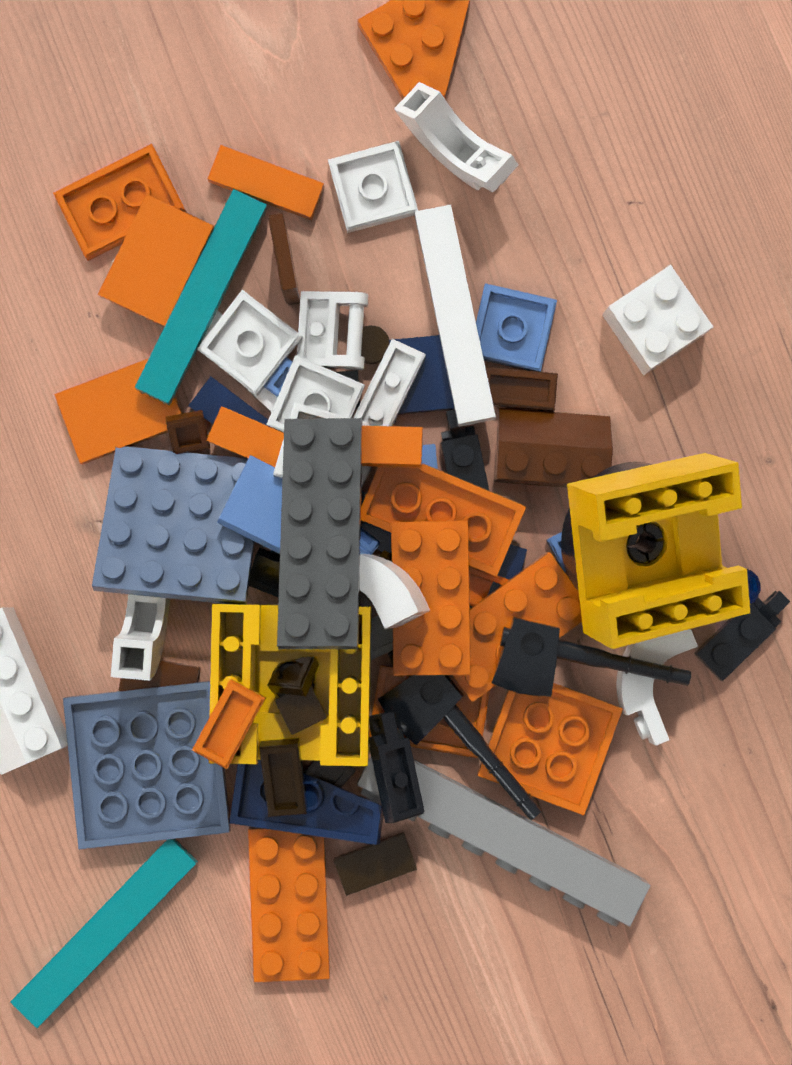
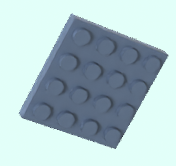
M128 446L116 448L92 581L93 590L220 604L246 605L255 541L217 523L248 459L188 452L175 454L173 451Z
M210 681L63 698L78 849L221 834L231 831L225 769L218 764H209L207 758L192 751L210 717Z

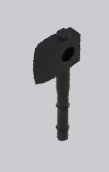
M513 617L510 628H503L500 646H503L492 680V684L506 690L532 696L551 697L557 659L592 667L623 671L626 674H636L688 686L690 683L691 671L675 668L672 665L666 666L631 658V656L626 657L612 654L598 648L559 640V627Z
M407 675L408 678L378 698L385 712H394L397 728L401 729L404 736L409 738L415 745L444 719L465 746L490 771L489 774L491 773L516 802V806H519L530 820H533L542 812L541 808L531 798V794L525 791L504 766L503 761H500L490 749L478 730L457 707V702L464 695L447 675Z

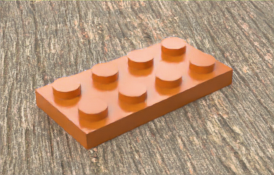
M422 463V468L378 467L361 506V520L388 532H391V522L468 520L469 566L497 577L526 506Z
M468 520L391 522L392 562L402 568L415 581L430 608V612L398 628H393L394 676L471 675Z
M550 552L542 555L470 608L471 675L452 676L471 702H474L496 686L492 684V680L503 646H500L503 628H510L513 617L559 627V638L582 622L579 591L574 587Z
M249 827L254 982L330 979L325 837Z

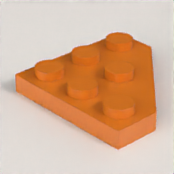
M390 0L357 20L358 27L402 99L419 82L440 91L443 97L446 98L470 0Z

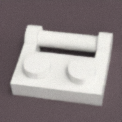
M301 291L298 333L303 337L297 344V356L324 368L363 370L365 358L361 356L364 307H368L369 295L362 292ZM340 306H349L346 355H337Z

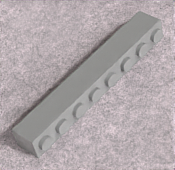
M370 756L368 766H365L357 785L363 788L361 791L363 796L381 804L373 762ZM414 759L425 810L424 814L418 815V817L430 823L429 830L446 839L452 834L464 840L462 847L476 855L482 856L485 851L497 858L495 863L511 873L516 874L518 869L531 875L529 879L531 883L546 891H550L551 887H554L564 892L563 899L578 908L583 909L585 904L599 910L597 917L617 927L619 922L629 927L631 926L651 886L644 878ZM417 816L408 819L415 821Z

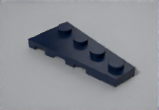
M258 760L257 764H238L230 824L380 845L384 815L381 804L303 772L307 814L268 817L261 760Z

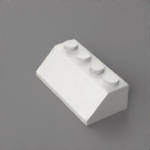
M13 607L0 608L1 775L68 746L65 727Z

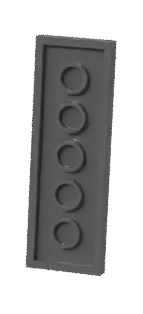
M362 418L284 419L278 649H359Z

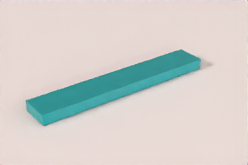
M233 189L135 385L136 390L169 406L171 405L197 352V348L200 346L268 209L267 204Z
M167 839L10 1003L38 1028L198 861L176 839Z

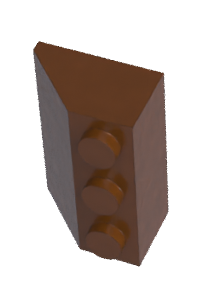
M499 408L494 482L567 488L568 483L593 478L603 470L612 467L613 444L610 416Z

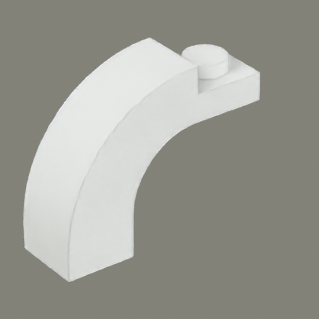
M419 82L394 108L419 142L448 170L476 190L484 187L494 192L518 166V163L511 154L487 143L472 132L454 113L440 91Z
M360 554V591L373 603L385 629L398 628L430 612V608L420 588L402 568L382 557Z
M128 594L124 624L120 634L113 641L111 677L150 681L155 676L166 636L170 598Z
M688 629L628 645L622 656H631V658L663 665L671 657L698 647L692 630ZM618 671L616 689L619 707L623 708L622 713L625 715L638 713L639 717L634 718V722L642 740L648 738L649 743L655 746L669 741L653 697L654 678Z

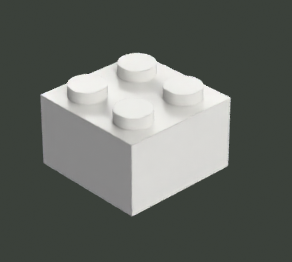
M671 265L608 306L602 315L643 376L704 336L713 328V325Z

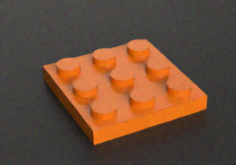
M553 683L551 697L532 696L507 690L488 746L499 760L503 761L504 766L525 791L531 794L530 796L585 815L623 708ZM481 762L477 776L500 784L491 773L489 774L490 771Z

